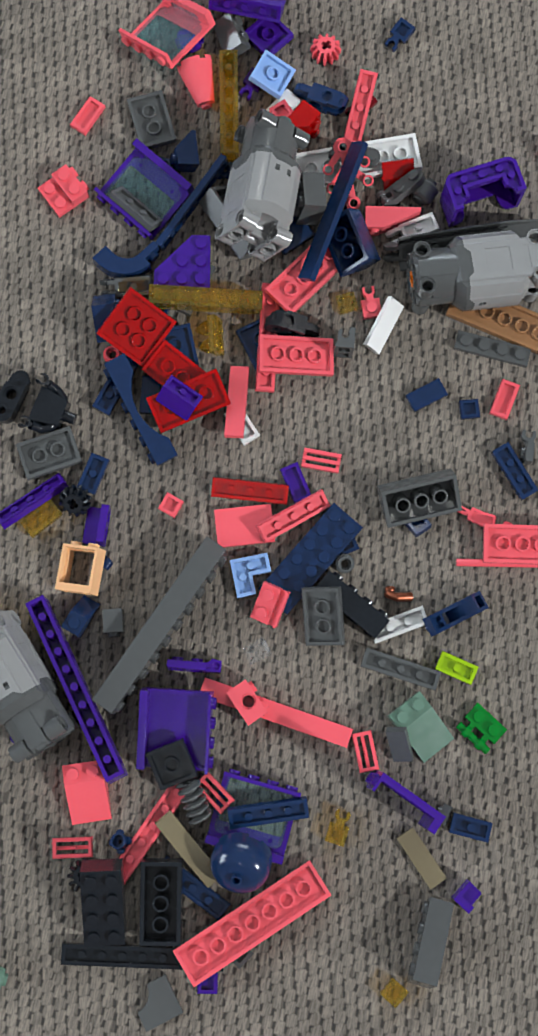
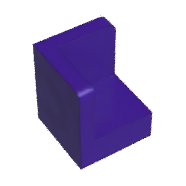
M466 879L451 898L469 914L474 909L472 904L479 898L481 892Z

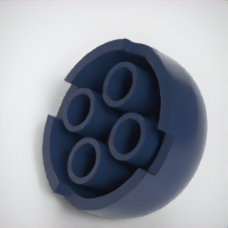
M229 833L222 836L213 848L210 860L211 872L215 880L223 888L231 892H253L260 888L269 877L272 866V853L262 840L259 842L249 837L248 833Z

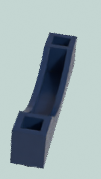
M125 353L104 363L106 369L103 372L108 380L112 379L115 385L112 389L116 397L121 396L123 400L121 406L125 414L130 413L132 417L130 423L134 431L138 429L141 434L138 438L143 448L147 446L150 452L147 456L152 465L156 463L158 467L178 457L170 439L153 430L138 413L132 396L134 371Z

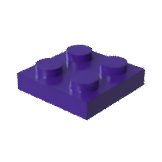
M258 19L245 30L249 36V43L261 54L268 50L275 55L294 38V34L281 21L276 23Z

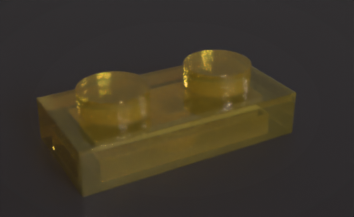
M50 499L20 523L29 535L34 538L63 514Z

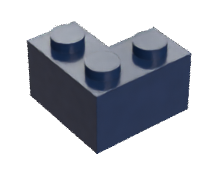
M115 294L93 296L91 308L95 332L98 331L120 301V299H116ZM96 334L97 343L107 342Z

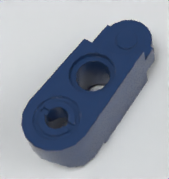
M315 82L312 87L298 83L293 91L297 97L304 99L319 112L328 113L333 116L341 115L349 102L348 97L344 93Z

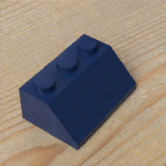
M351 208L344 210L341 213L328 246L340 277L365 270L381 260L361 211Z

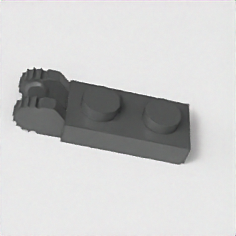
M152 275L116 277L99 281L100 285L103 286L115 284V291L105 290L101 292V295L115 294L116 297H123L129 287H132L141 295L153 294Z

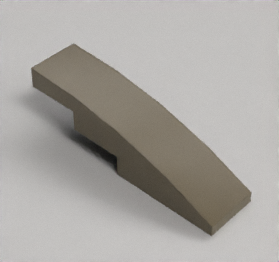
M169 810L155 822V825L195 874L209 888L216 882L211 872V859L173 812Z

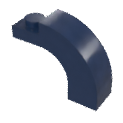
M153 241L137 256L121 258L105 246L92 259L94 264L110 277L140 276L152 270L149 262H154L158 258L160 251L159 246Z
M478 591L422 620L426 630L432 637L489 607L481 592Z

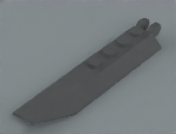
M538 219L505 220L399 237L397 243L389 242L384 244L383 250L385 251L398 250V253L384 254V260L386 262L398 261L400 271H406L407 254L412 252L414 245L419 241L427 242L431 249L446 247L454 237L511 230L522 238L526 237L531 229H538Z

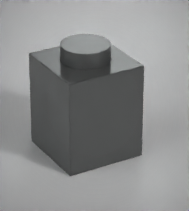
M122 608L102 609L103 633L108 634V637H120V633H125L124 610Z

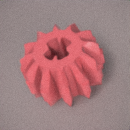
M326 33L325 37L319 34L318 39L314 38L313 45L310 48L312 59H316L317 64L322 61L324 66L326 62L332 65L334 60L337 61L341 53L339 40H335L334 35L329 37L328 33Z

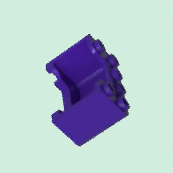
M504 157L448 175L439 200L450 228L461 224L463 221L465 204L495 195L497 203L502 209L518 207L527 187L517 161L512 157Z

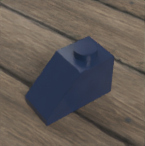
M191 130L176 146L173 153L170 154V164L173 165V169L176 172H195L199 166L195 130Z
M84 595L71 609L61 627L81 638L99 609L100 604Z

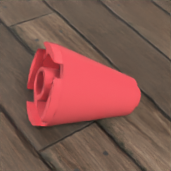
M204 54L205 58H200L199 55L188 57L180 62L181 66L178 64L176 66L194 102L202 110L211 108L215 102L213 65L211 55Z

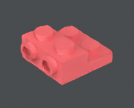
M66 164L52 173L51 179L38 187V191L59 218L89 198L87 184L83 180L80 182L77 179L78 173L73 167L69 168Z

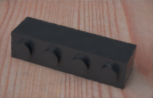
M329 571L316 587L341 586L343 615L375 640L390 620L387 618L389 615L382 609L377 610L372 606L374 603L366 596L362 598L357 594L358 590L353 585H346L342 581L343 577L337 572L332 573Z

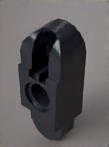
M276 310L266 317L265 330L278 335L319 337L320 327L307 322V316L289 310L287 312Z
M23 370L13 373L0 390V423H12L26 398L31 382L28 373ZM11 393H17L14 399H8ZM5 408L6 411L1 414L2 409Z

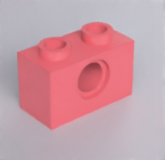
M245 679L226 692V694L249 726L268 713L266 708L269 706L263 697L260 699L255 694L257 689L252 681L247 682ZM246 696L254 698V705L252 707H245L243 705V699Z

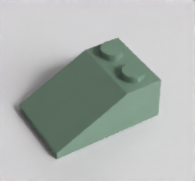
M420 691L416 692L387 715L395 727L407 728L411 748L423 763L454 739Z

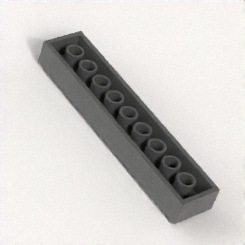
M206 536L92 700L111 714L123 711L127 705L125 702L127 697H132L137 691L138 686L136 684L138 681L146 678L150 672L148 670L150 664H155L160 658L161 654L159 651L161 648H166L172 640L170 636L174 630L177 632L183 624L182 618L184 615L188 616L195 607L193 603L196 598L201 599L206 591L204 587L207 582L211 584L217 575L215 572L217 568H222L228 558L225 548Z

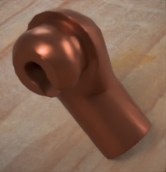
M394 586L385 587L384 595L387 599L397 602H411L413 600L412 592H395Z

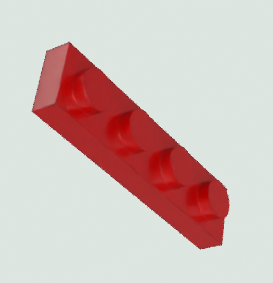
M213 477L211 497L287 505L289 485Z

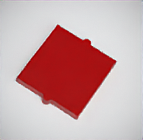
M414 158L381 162V179L383 180L384 190L414 169Z

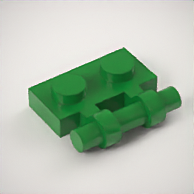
M476 703L464 717L470 723L465 726L460 722L456 726L461 732L460 734L464 738L467 737L474 744V747L477 750L480 749L484 754L490 750L485 744L486 741L489 740L495 744L507 731L479 703ZM474 728L483 734L480 739L472 732Z

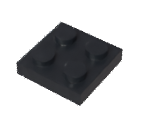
M183 738L146 753L160 790L198 776Z

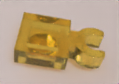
M337 808L335 811L336 823L330 821L324 841L344 847L350 828L344 824L350 819V812H347L345 818H340V809Z

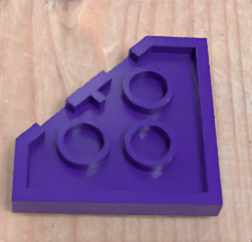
M191 235L154 270V291H210L211 236Z

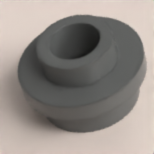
M341 554L336 558L335 567L341 573H349L354 568V559L348 554ZM343 560H347L348 565L346 567H342L341 562Z

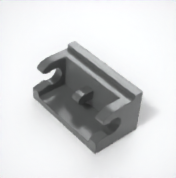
M350 327L349 337L347 338L342 336V328L338 331V338L334 347V357L352 358L356 328Z

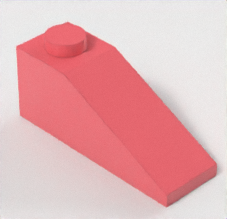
M365 206L364 220L370 235L378 236L398 227L402 223L419 217L421 207Z

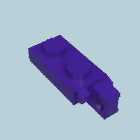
M172 657V660L167 659L168 670L221 673L222 662L220 660L211 659L206 663L203 662V659L192 658L191 661H183L184 658Z

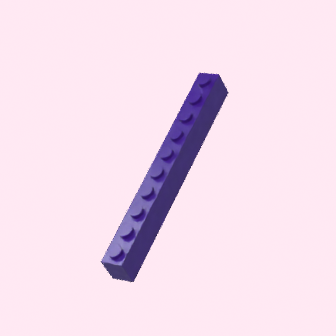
M41 595L25 603L105 781L112 784L127 776V770L99 709L92 700L93 696L49 600L44 595Z

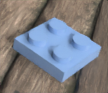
M265 50L248 80L279 100L296 69L268 50Z

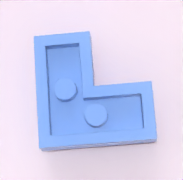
M268 553L230 560L237 599L256 595L253 576L271 572Z

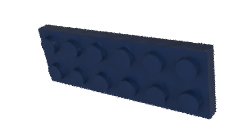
M335 503L331 505L265 580L283 588L285 591L291 592L283 611L286 614L301 600V588L312 587L363 529L361 525Z

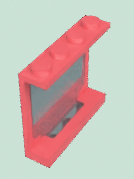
M162 0L132 33L122 28L118 31L122 37L121 41L127 47L131 46L138 53L145 54L150 60L154 59L161 66L173 69L216 23L209 9L191 0Z

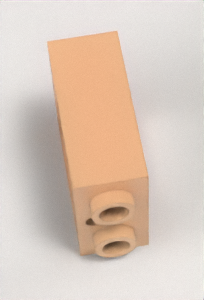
M71 541L70 544L63 543L55 589L63 592L98 596L106 550L99 548L100 545L88 543V546H82V543L77 541ZM75 552L94 554L89 586L69 583Z

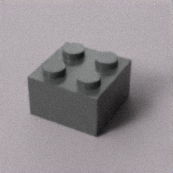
M302 172L293 217H295L296 225L317 226L327 207L324 173Z

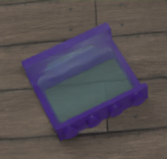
M136 138L132 143L135 148L102 189L99 190L95 187L94 191L98 194L96 196L98 200L103 204L107 202L111 205V211L117 216L121 214L125 217L124 222L130 227L136 226L139 229L137 233L144 239L148 237L153 240L194 191V187ZM123 186L163 220L161 226L149 232L109 198L110 192Z
M229 769V772L224 771L221 783L235 799L229 807L301 796V792H297V787L287 785L286 788L278 786L279 782L269 779L265 783L259 781V776L248 774V777L240 775L241 771ZM219 790V795L227 802L228 799ZM217 799L216 803L222 808L224 805ZM214 808L204 843L215 846L222 836L229 833H248L249 837L259 842L262 840L269 847L272 853V862L282 865L293 820L230 829L228 810L226 809L223 814H220Z

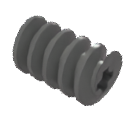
M197 778L189 779L176 786V788H182L178 795H185L181 799V803H188L183 807L184 810H190L186 817H193L189 821V825L198 824L211 815V809L208 808L209 803L206 801L203 787L200 786L201 781Z

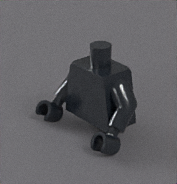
M40 373L44 377V381L41 382L36 379V383L45 385V387H41L29 417L25 415L19 417L25 420V425L19 423L18 427H28L30 430L43 434L61 429L64 422L74 425L77 414L69 412L71 405L68 402L67 395L60 386L49 380L47 374Z

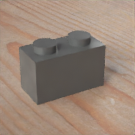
M226 13L215 21L216 24L213 27L225 56L236 59L251 48L249 36L243 29V21L239 15Z

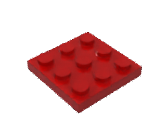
M129 287L96 334L122 353H125L126 356L141 367H144L177 321L132 287Z

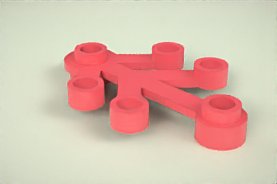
M338 138L334 142L333 150L335 153L328 164L324 165L322 169L325 175L329 176L334 172V166L340 157L343 165L351 145L350 140L347 138ZM342 143L346 145V149L344 151L340 150L339 148L340 144ZM364 156L363 158L367 159L368 163L366 166L361 164L360 167L366 168L370 165L369 157ZM326 166L331 167L332 171L330 173L325 172ZM341 168L337 172L332 182L326 186V191L329 194H331L332 192H330L328 188L330 185H335ZM358 170L356 178L362 181L364 186H371L374 182L373 177L365 175ZM366 177L371 179L370 184L365 183ZM353 184L345 205L346 208L358 209L361 202L355 195ZM352 199L357 202L355 207L350 205Z

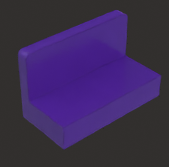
M171 375L160 390L156 401L187 421L203 396Z
M102 504L101 508L90 507L88 509L82 540L83 544L94 543L105 547L111 515L110 505Z

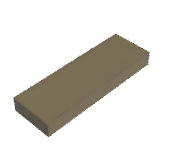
M413 827L396 838L430 890L447 879Z

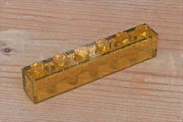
M219 50L220 154L222 153L226 156L228 162H234L239 158V142L234 140L235 132L239 127L238 51Z
M149 284L148 300L160 309L260 314L263 291Z

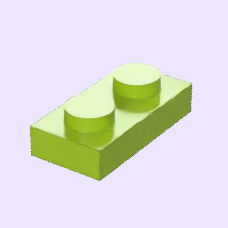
M444 651L441 652L435 666V670L468 685H472L479 668Z

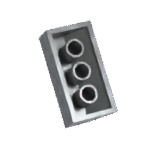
M227 185L211 187L199 201L203 211L209 216L216 228L222 221L221 214ZM241 240L230 246L240 260L252 257L248 254L247 241Z
M451 468L377 485L380 505L388 528L462 511L457 476Z

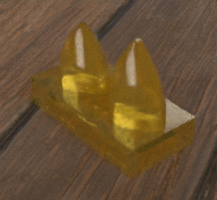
M215 314L207 315V320L195 329V332L198 334L209 336L199 348L205 353H213L216 356L224 355L222 319Z

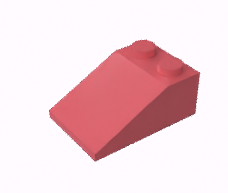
M97 761L63 765L64 787L72 825L112 819L108 784Z

